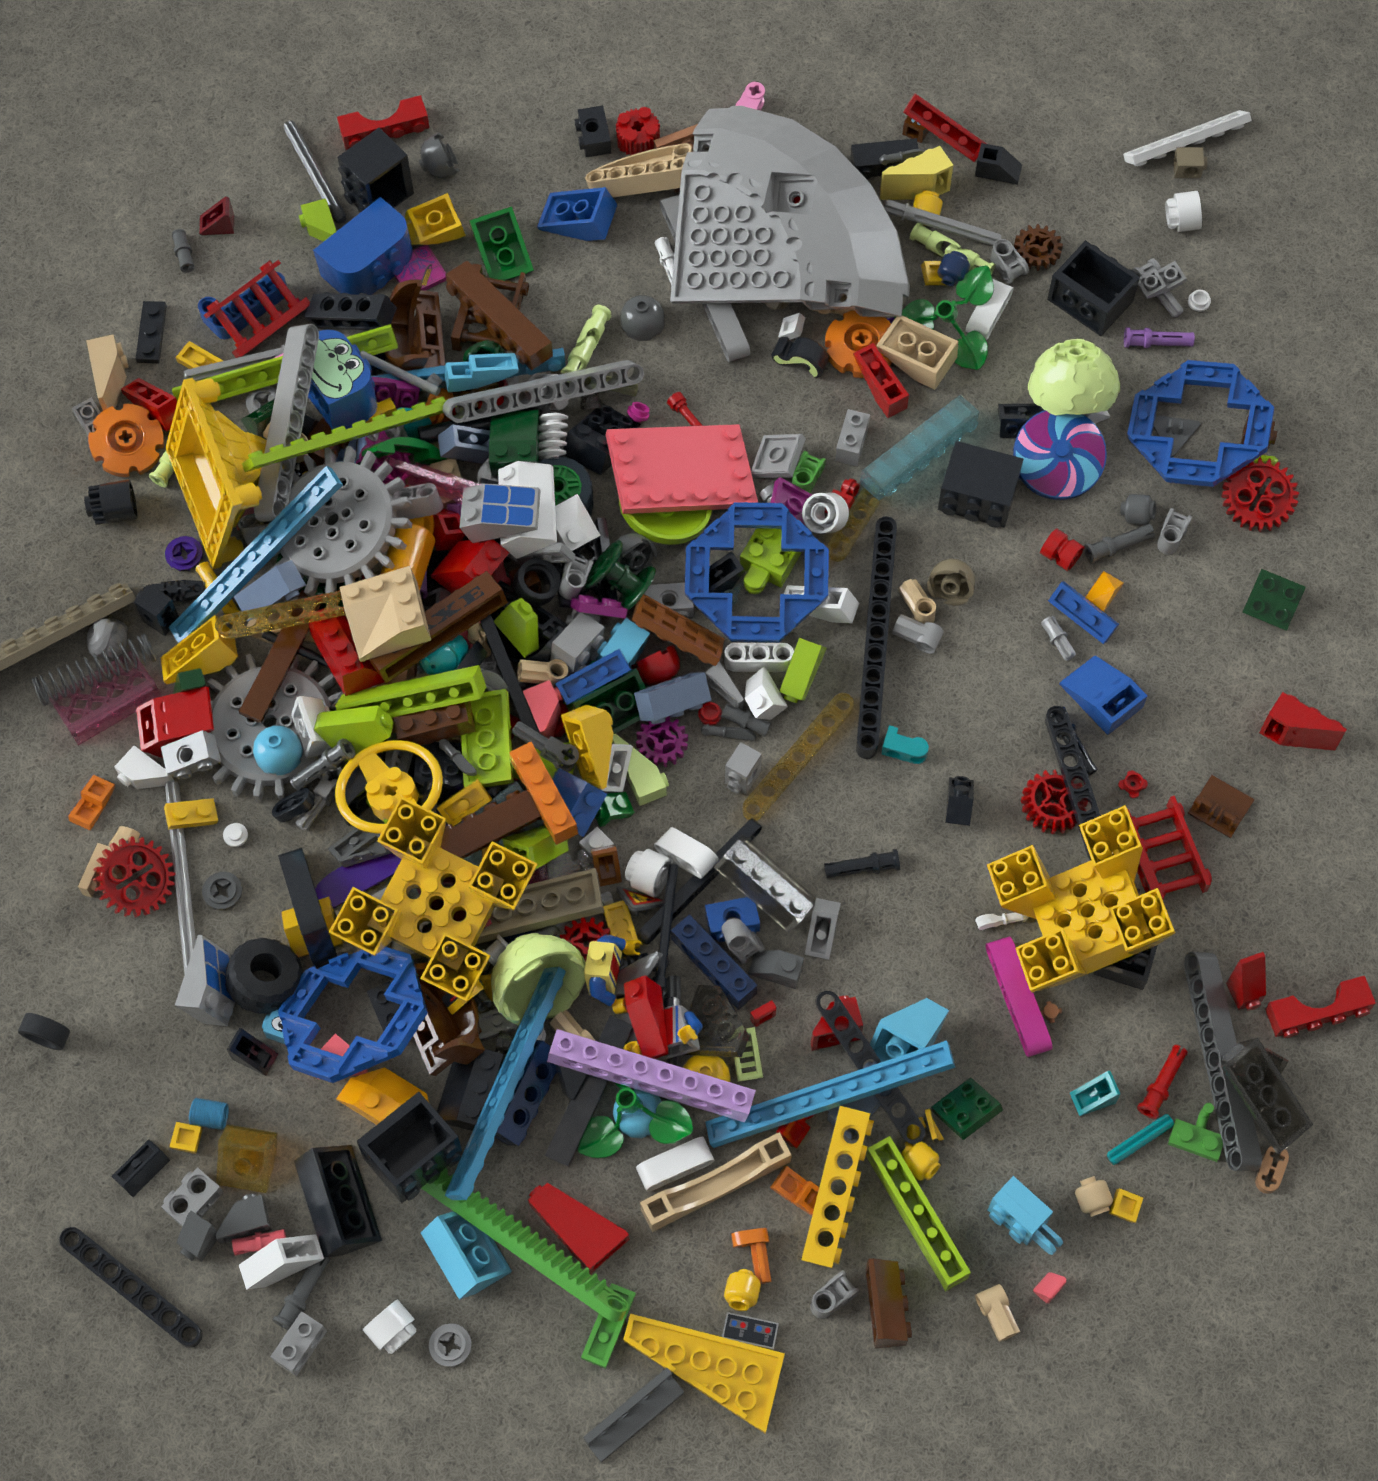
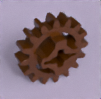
M1039 224L1034 229L1028 225L1027 231L1021 229L1020 235H1016L1014 248L1028 263L1029 269L1032 266H1036L1037 271H1039L1040 267L1044 266L1047 270L1049 269V264L1056 265L1057 259H1060L1063 244L1060 243L1061 236L1055 237V229L1049 232L1047 225L1044 229H1041Z

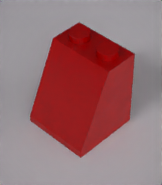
M493 539L472 543L470 540L458 541L434 570L431 577L453 593L486 571L492 576L510 552Z

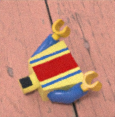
M603 935L597 941H590L584 970L588 993L604 1004L612 1005L615 1014L627 1013L625 997L616 999L614 995L622 951L625 955H640L639 952L635 951V945H642L639 940L625 941V939L616 936Z

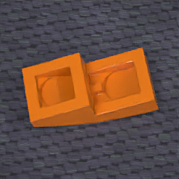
M93 775L81 791V799L69 814V821L91 831L108 803L115 784Z
M784 1166L770 1188L812 1216L819 1187L812 1181H806L788 1166Z

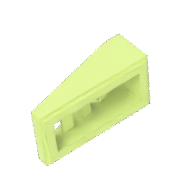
M755 1027L729 1031L728 1034L738 1082L763 1078ZM750 1037L748 1042L737 1043L736 1038ZM752 1047L750 1052H738V1048ZM754 1057L752 1062L740 1063V1058ZM756 1067L754 1072L742 1073L741 1068Z

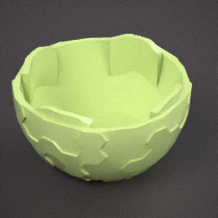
M1084 339L1066 340L1064 343H1057L1038 358L1035 368L1031 373L1028 390L1034 403L1053 415H1081L1107 411L1115 403L1118 393H1120V381L1112 360L1101 348Z
M538 933L519 936L506 946V949L499 955L493 967L491 988L494 1005L499 1013L508 1021L519 1026L544 968L559 966L566 973L563 978V985L557 992L553 1001V1008L548 1013L546 1019L554 1018L558 1013L568 1010L573 1001L580 995L579 993L585 983L584 970L586 962L580 951L564 939Z

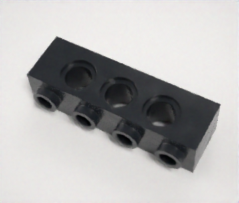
M313 293L305 318L318 329L372 330L391 324L397 307L384 294Z

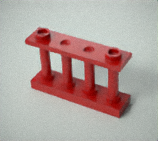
M269 260L260 267L262 272L222 302L219 303L218 300H215L206 307L208 312L204 314V317L207 319L214 314L235 341L236 349L232 351L235 358L245 355L305 310L310 304L307 297L302 300L298 297L295 298L274 270V268L281 264L279 260L274 263ZM266 274L289 303L287 305L289 309L284 313L275 308L257 284V281ZM247 288L251 289L271 316L270 320L272 322L266 327L263 323H259L239 296ZM230 301L234 303L253 329L254 336L248 340L246 337L241 336L221 309Z
M1171 796L1166 805L1168 809L1138 818L1132 817L1130 814L1143 848L1137 874L1145 893L1158 888L1164 900L1167 893L1199 884L1202 893L1207 892L1212 883V876L1209 869H1205L1184 819V808L1181 803L1177 802L1176 797ZM1172 818L1177 830L1146 840L1140 838L1137 831L1139 827ZM1181 840L1186 853L1155 862L1149 861L1146 853L1148 849ZM1190 862L1195 875L1165 884L1158 883L1155 875L1157 871Z

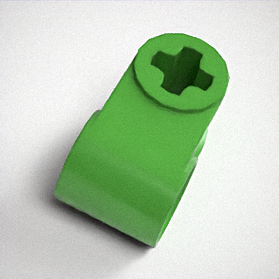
M804 451L794 471L792 484L811 493L825 468L826 459L816 458L809 455L807 451Z

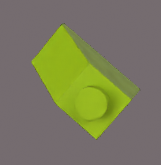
M326 198L300 205L302 214L298 215L302 228L306 227L310 236L324 242L337 232Z
M520 598L510 603L493 622L525 658L539 649L538 618L531 605Z

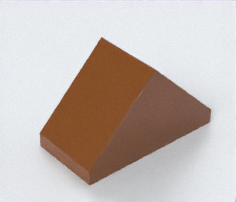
M609 845L590 849L593 867L597 870L600 887L622 882L616 846Z

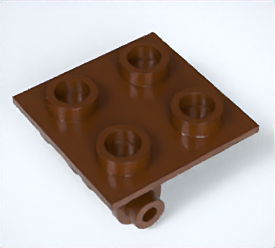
M1211 775L1201 793L1196 797L1188 814L1231 839L1255 799Z

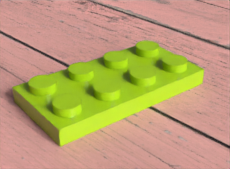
M506 689L484 692L481 699L471 701L476 732L461 735L462 756L477 771L475 776L466 775L463 772L464 788L476 779L481 782L484 788L514 783L513 765L509 754L512 751L509 694Z

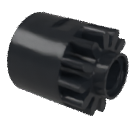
M130 479L88 487L89 496H84L87 516L93 517L95 525L137 519L136 498Z

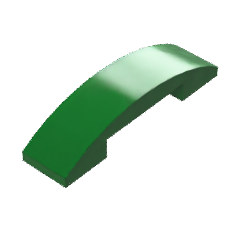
M412 437L391 438L374 444L361 452V456L364 457L368 450L377 459L392 455L395 452L413 454L414 463L431 465L447 460V458L440 457V450L434 445Z

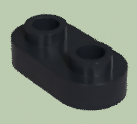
M308 788L298 790L278 801L272 809V816L281 823L288 822L294 817L310 811L315 804V795Z

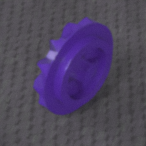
M181 536L175 538L167 545L165 559L171 568H175L178 571L186 569L190 571L195 565L198 566L200 559L203 558V549L196 539L189 536ZM181 548H184V550L188 553L187 560L183 559V557L180 556L182 551Z

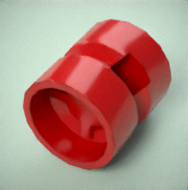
M1056 528L1044 542L1040 554L1050 561L1055 559L1056 564L1068 572L1079 560L1085 547L1074 539L1069 541L1068 535Z

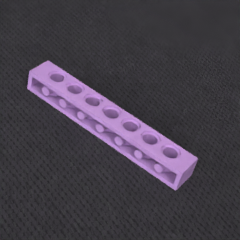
M558 1029L556 1030L547 1062L741 1122H745L749 1115L756 1091Z

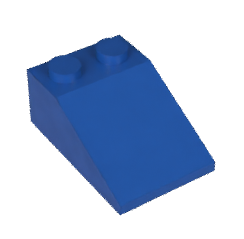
M606 187L553 192L548 196L537 228L541 231L584 241L603 240L607 236L617 203Z

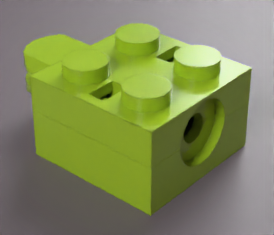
M756 528L740 555V564L747 571L744 576V588L751 594L761 593L768 582L782 588L802 553L781 551L782 529Z

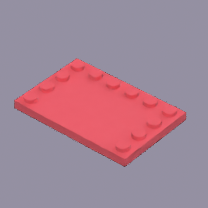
M740 424L607 429L606 440L623 514L728 509L735 502L758 503Z

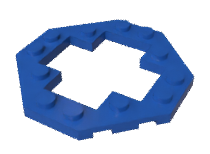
M1188 360L1181 364L1180 368L1172 374L1167 373L1155 381L1154 385L1147 390H1141L1135 394L1127 435L1131 443L1166 482L1214 487L1268 451L1274 406L1260 395V391L1249 379L1246 380L1235 364ZM1185 384L1230 388L1227 407L1250 410L1244 444L1220 442L1217 462L1171 458L1174 438L1152 436L1158 402L1181 404Z
M735 502L719 519L717 518L695 541L693 540L686 546L685 596L731 642L779 643L828 598L829 549L823 543H820L812 535V532L789 512V509L783 503ZM734 528L782 529L781 551L805 552L804 595L780 594V617L732 616V593H709L710 550H734Z
M385 947L376 956L362 949L351 955L347 952L330 959L329 964L318 969L314 966L305 970L294 994L287 998L278 1009L279 1018L283 1025L284 1042L289 1054V1065L295 1071L330 1083H335L401 1055L428 1013L414 959L408 953ZM361 968L394 978L384 996L388 1001L400 1004L401 1006L377 1042L356 1036L343 1056L310 1046L321 1028L316 1022L304 1018L328 982L348 988Z

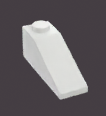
M787 585L784 594L804 595V586ZM828 587V598L809 616L835 623H853L859 602L848 588Z

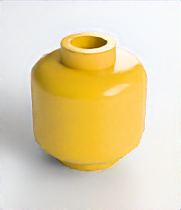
M924 190L915 196L912 207L940 215L943 202L936 192Z
M918 1142L915 1145L908 1144L901 1154L913 1176L918 1181L930 1180L941 1166L938 1163L940 1159L938 1153L924 1142Z
M740 1269L738 1272L731 1273L727 1279L724 1292L725 1300L729 1303V1306L738 1311H747L749 1308L754 1307L759 1297L760 1280L752 1271L747 1269Z

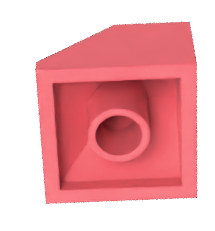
M549 680L523 690L539 733L548 739L550 736L554 737L561 713L559 701L563 700L558 687L553 688Z

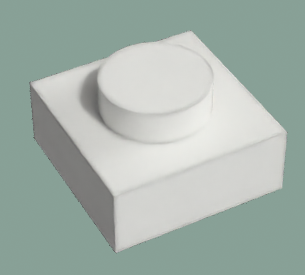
M797 313L783 318L778 337H788L790 340L800 337L805 317Z
M596 827L579 842V845L591 857L590 849L614 845V843Z

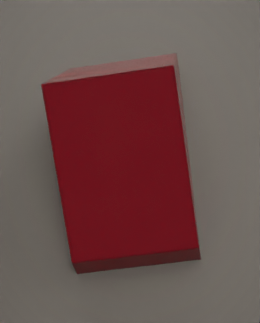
M225 196L200 215V235L234 234V212L229 197Z

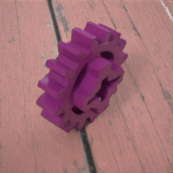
M667 716L665 718L666 721L662 723L651 724V721H648V725L641 724V731L636 733L637 739H639L636 741V748H640L639 752L643 756L646 755L645 757L650 761L653 760L656 766H658L659 762H663V766L667 767L668 761L675 765L676 757L683 758V751L688 749V744L686 743L688 741V734H684L685 726L678 727V719L670 722V716ZM648 746L652 747L654 749V752L651 751L648 748Z

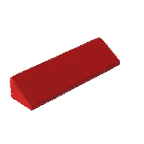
M914 93L903 113L975 162L979 155L981 143L985 142Z

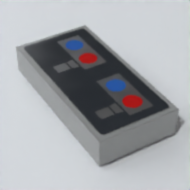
M727 1312L722 1337L774 1350L779 1323Z

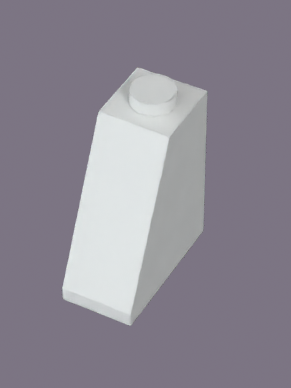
M316 1234L275 1239L239 1264L246 1290L270 1286L322 1261L324 1257Z

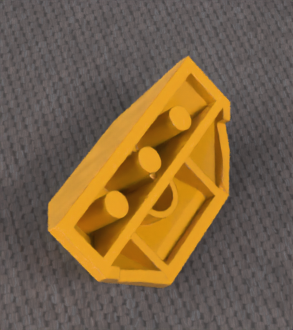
M385 1067L350 1078L336 1098L337 1101L376 1125L417 1092H420L429 1102L426 1092Z

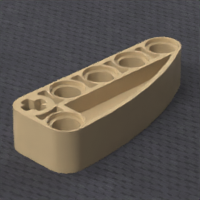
M683 143L637 153L592 170L586 175L585 179L589 189L606 187L612 197L680 188L681 173L687 152H693L690 144Z

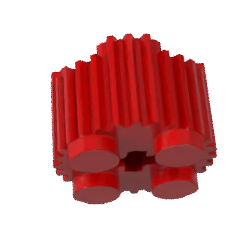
M641 107L639 110L635 108V110L630 109V112L626 111V113L619 114L616 123L618 148L623 153L626 152V155L630 154V156L654 149V140L660 138V123L657 120V116H654V113L651 114L650 108Z

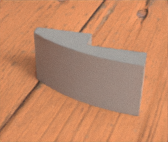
M1176 261L1159 270L1154 268L1140 276L1138 286L1146 299L1186 283L1187 278Z
M91 397L71 408L87 435L90 432L96 431L93 427V421L101 413Z

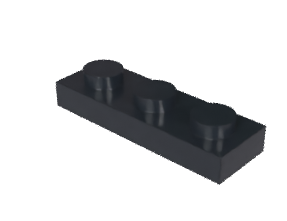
M143 301L135 358L137 363H160L167 308L166 302Z

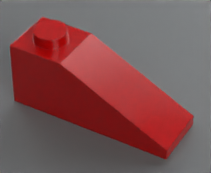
M874 343L854 352L853 356L877 404L886 417L890 418L907 409L909 394Z
M140 378L121 388L122 393L134 405L141 406L150 412L149 420L157 419L162 429L166 432L171 429L178 402L176 397Z
M1264 952L1239 960L1226 982L1238 1010L1244 1008L1247 1011L1254 1010L1261 1006V1002L1266 996V962Z
M646 975L624 983L626 1008L642 1055L653 1059L667 1055L668 1045L661 986Z

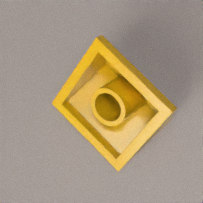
M330 897L320 899L319 903L328 931H330L336 917ZM294 908L282 911L284 932L291 949L299 958L309 955ZM330 934L334 947L343 944L342 939Z

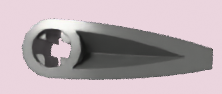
M656 951L621 970L618 973L614 994L616 999L625 997L624 983L644 975L649 977L663 954Z

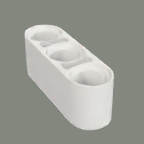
M993 279L994 293L992 298L987 303L976 306L966 326V332L978 331L986 340L989 338L1010 300L1014 289Z
M731 643L725 648L724 663L726 668L733 672H758L763 667H766L768 672H784L789 667L794 650L787 643ZM733 655H737L741 658L738 660H733L730 657ZM757 655H761L764 657V659L757 660L754 657ZM785 655L788 659L781 660L778 656Z
M670 827L654 844L655 849L660 854L671 858L674 864L700 879L719 861L717 855L710 848L673 827Z
M698 1137L636 1166V1169L646 1191L650 1192L711 1165L715 1160L705 1138Z

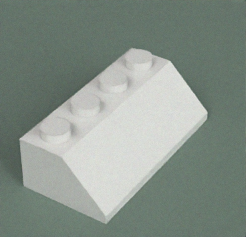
M517 461L498 469L499 485L538 487L541 490L538 530L500 537L501 546L518 559L557 543L553 466L550 464Z

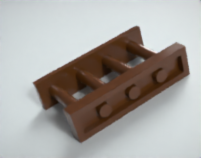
M473 263V266L495 288L514 291L513 301L510 302L520 310L523 296H527L529 291V283L526 282L525 273L521 272L518 283L493 279L483 274L482 265ZM460 304L451 334L452 350L461 351L463 344L468 341L478 343L490 340L500 344L507 353L508 350H506L498 337L469 332V324L483 323H479L474 314Z

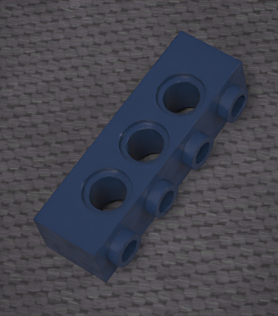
M690 914L671 930V940L737 1010L742 1008L757 994V984Z
M536 1040L533 1054L528 1058L524 1067V1074L514 1090V1097L504 1113V1120L494 1136L506 1145L519 1146L525 1139L527 1129L531 1121L536 1117L538 1107L543 1097L548 1093L549 1085L557 1073L555 1064L547 1062L551 1046L542 1040Z

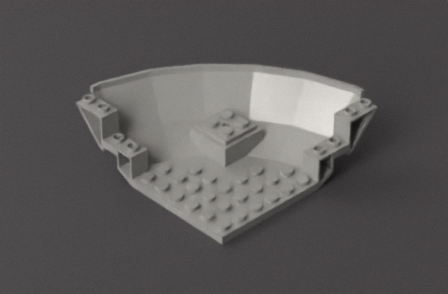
M745 106L708 109L694 129L693 152H687L681 173L670 302L673 304L803 302L810 310L854 309L860 316L902 317L903 296L909 297L910 285L898 231L869 181L834 145L793 119ZM705 148H709L708 152H704ZM799 196L801 198L800 202L793 203L794 198ZM847 295V299L841 302V297Z

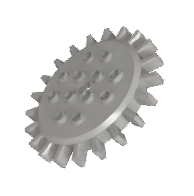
M351 446L346 447L343 462H336L335 453L328 447L324 451L325 464L317 466L316 462L306 455L304 456V463L308 472L299 477L294 471L288 504L325 466L334 470L341 483L346 481V484L329 499L332 500V504L326 506V502L274 555L276 556L281 553L283 558L270 568L272 569L277 565L292 560L301 577L308 578L304 593L311 598H314L319 583H326L325 595L331 600L335 599L337 583L345 582V585L355 583V578L363 574L365 579L375 577L376 575L371 569L378 562H381L386 568L393 569L395 565L389 557L385 556L389 546L405 550L407 546L401 539L394 537L395 529L412 528L411 521L404 517L397 518L396 512L397 510L412 506V502L407 496L395 500L392 496L393 493L406 486L403 480L397 477L385 485L382 481L393 470L389 463L385 461L373 473L370 469L376 460V456L367 450L360 465L355 464L356 451ZM364 492L363 497L358 498V495ZM350 511V515L344 517L345 513ZM333 515H338L337 523L328 525L329 518ZM318 519V523L313 525V522ZM368 523L367 528L362 529V526ZM267 526L259 528V533H261ZM336 531L335 536L330 537V534ZM304 539V543L299 545V541ZM354 542V546L348 549L349 544ZM322 550V554L316 557L317 552Z
M248 654L246 655L248 671L239 675L232 665L225 666L228 677L232 679L225 686L212 678L208 680L211 690L218 694L214 701H211L214 730L210 733L215 735L221 759L220 764L222 765L212 778L215 784L220 785L230 774L236 777L231 790L233 795L237 797L243 791L246 783L254 784L253 794L258 802H261L265 786H275V793L279 800H281L286 795L284 784L290 783L292 776L321 758V755L306 759L303 751L299 766L292 772L285 775L265 773L257 765L253 755V746L257 735L267 728L263 725L264 721L268 718H274L277 720L276 726L290 728L298 736L291 716L296 697L320 698L324 706L330 707L337 701L338 695L341 692L327 697L325 691L336 683L334 675L331 673L317 683L313 677L320 669L318 662L313 660L303 673L297 670L299 665L297 654L272 702L276 703L273 708H269L262 724L256 721L248 722L249 718L240 715L239 710L261 667L257 668L253 656ZM288 689H295L293 693H287ZM238 700L242 701V703H241L240 705H238V706H235V705H234V702H235V701H238ZM285 719L290 720L289 724H282ZM231 732H237L236 736L229 737ZM247 748L252 749L249 754L243 753Z

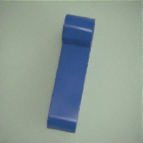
M277 272V274L286 284L285 277L283 276V274ZM268 275L257 282L274 306L284 299ZM250 288L239 295L256 319L267 312ZM213 297L202 298L198 303L202 321L220 339L231 338L214 314L207 319L204 317V314L208 312L206 307L216 299ZM232 301L221 308L238 332L249 325Z

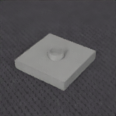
M803 434L764 435L751 469L752 477H793L806 440Z

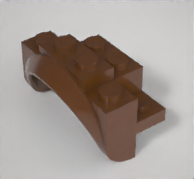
M418 279L406 280L397 284L390 296V301L397 307L391 326L398 343V348L386 351L384 354L390 364L405 371L445 365L438 292L421 290L422 280Z
M427 962L415 964L428 1013L413 1037L429 1075L437 1076L453 1062L468 1065L483 1053L485 1049L479 1038L482 1030L479 1025V1013L474 998H471L452 1015L442 1001V997L448 992L420 979L428 965ZM425 993L432 999V1001L427 1000Z

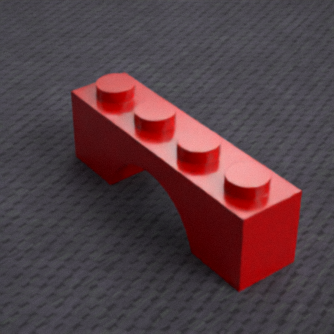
M421 95L400 100L397 111L391 117L384 120L367 119L358 111L337 117L346 150L377 128L382 129L390 138H400L405 134L420 133L430 128Z
M1364 975L1342 981L1336 988L1334 1003L1327 1007H1308L1293 995L1269 1002L1265 1010L1275 1036L1284 1035V1038H1290L1299 1034V1030L1308 1029V1031H1315L1322 1028L1324 1023L1331 1022L1332 1025H1336L1346 1021V1017L1355 1015L1356 1018L1364 1017L1370 1014V1010L1376 1002Z

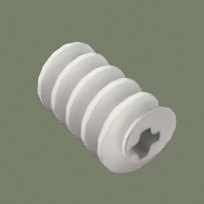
M547 413L539 417V422L541 423L539 425L540 461L545 458L559 457L566 454V451L560 449V447L566 446L567 442L560 440V438L567 436L566 432L561 431V429L568 427V424L561 422L564 419H568L567 415Z

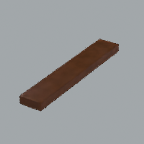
M303 590L300 592L239 710L240 715L262 724L309 632L307 614L320 610L324 603L323 598L318 596L311 598Z

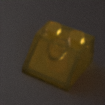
M227 1125L218 1142L216 1184L267 1193L276 1157L278 1133Z

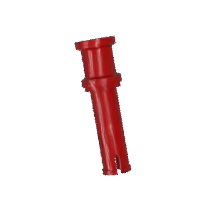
M1173 1045L1156 1081L1148 1085L1146 1089L1148 1093L1145 1099L1137 1106V1110L1141 1114L1151 1119L1158 1118L1159 1108L1163 1101H1166L1169 1097L1167 1090L1188 1054V1051L1183 1048L1179 1056H1177L1180 1045Z

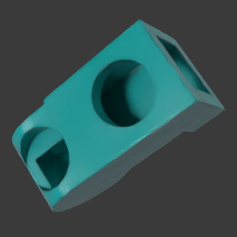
M889 725L881 754L909 763L921 764L927 758L929 745L921 737L909 738L899 735L898 728Z

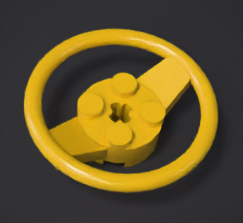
M391 740L371 745L357 753L342 769L336 783L335 798L341 815L352 826L369 833L381 834L386 825L370 823L358 818L347 805L345 798L346 784L358 765L367 781L365 787L367 799L374 815L380 820L389 819L401 796L417 804L419 793L412 777L406 772L401 771L398 767L389 768L377 756L378 753L389 750L412 752L427 762L432 772L433 784L431 792L422 807L431 811L440 797L443 777L441 767L430 751L413 742Z

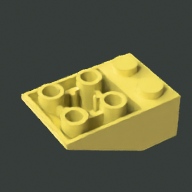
M938 146L934 149H928L923 154L914 158H908L899 165L888 167L882 172L880 199L914 200L915 196L924 190L933 191L939 195L950 191L953 164L941 146Z

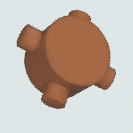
M1048 1001L1044 1010L1040 1012L1050 1023H1055V1019L1058 1014L1062 1013V1009H1058L1055 1004Z

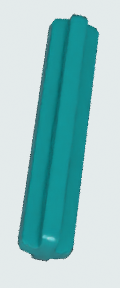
M1164 1114L1107 1153L1108 1160L1113 1165L1118 1164L1172 1128L1174 1125L1173 1119L1168 1114Z

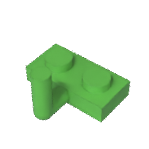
M1206 1103L1199 1112L1196 1125L1175 1119L1168 1145L1217 1162L1223 1147L1221 1134L1206 1129L1214 1106L1211 1103Z

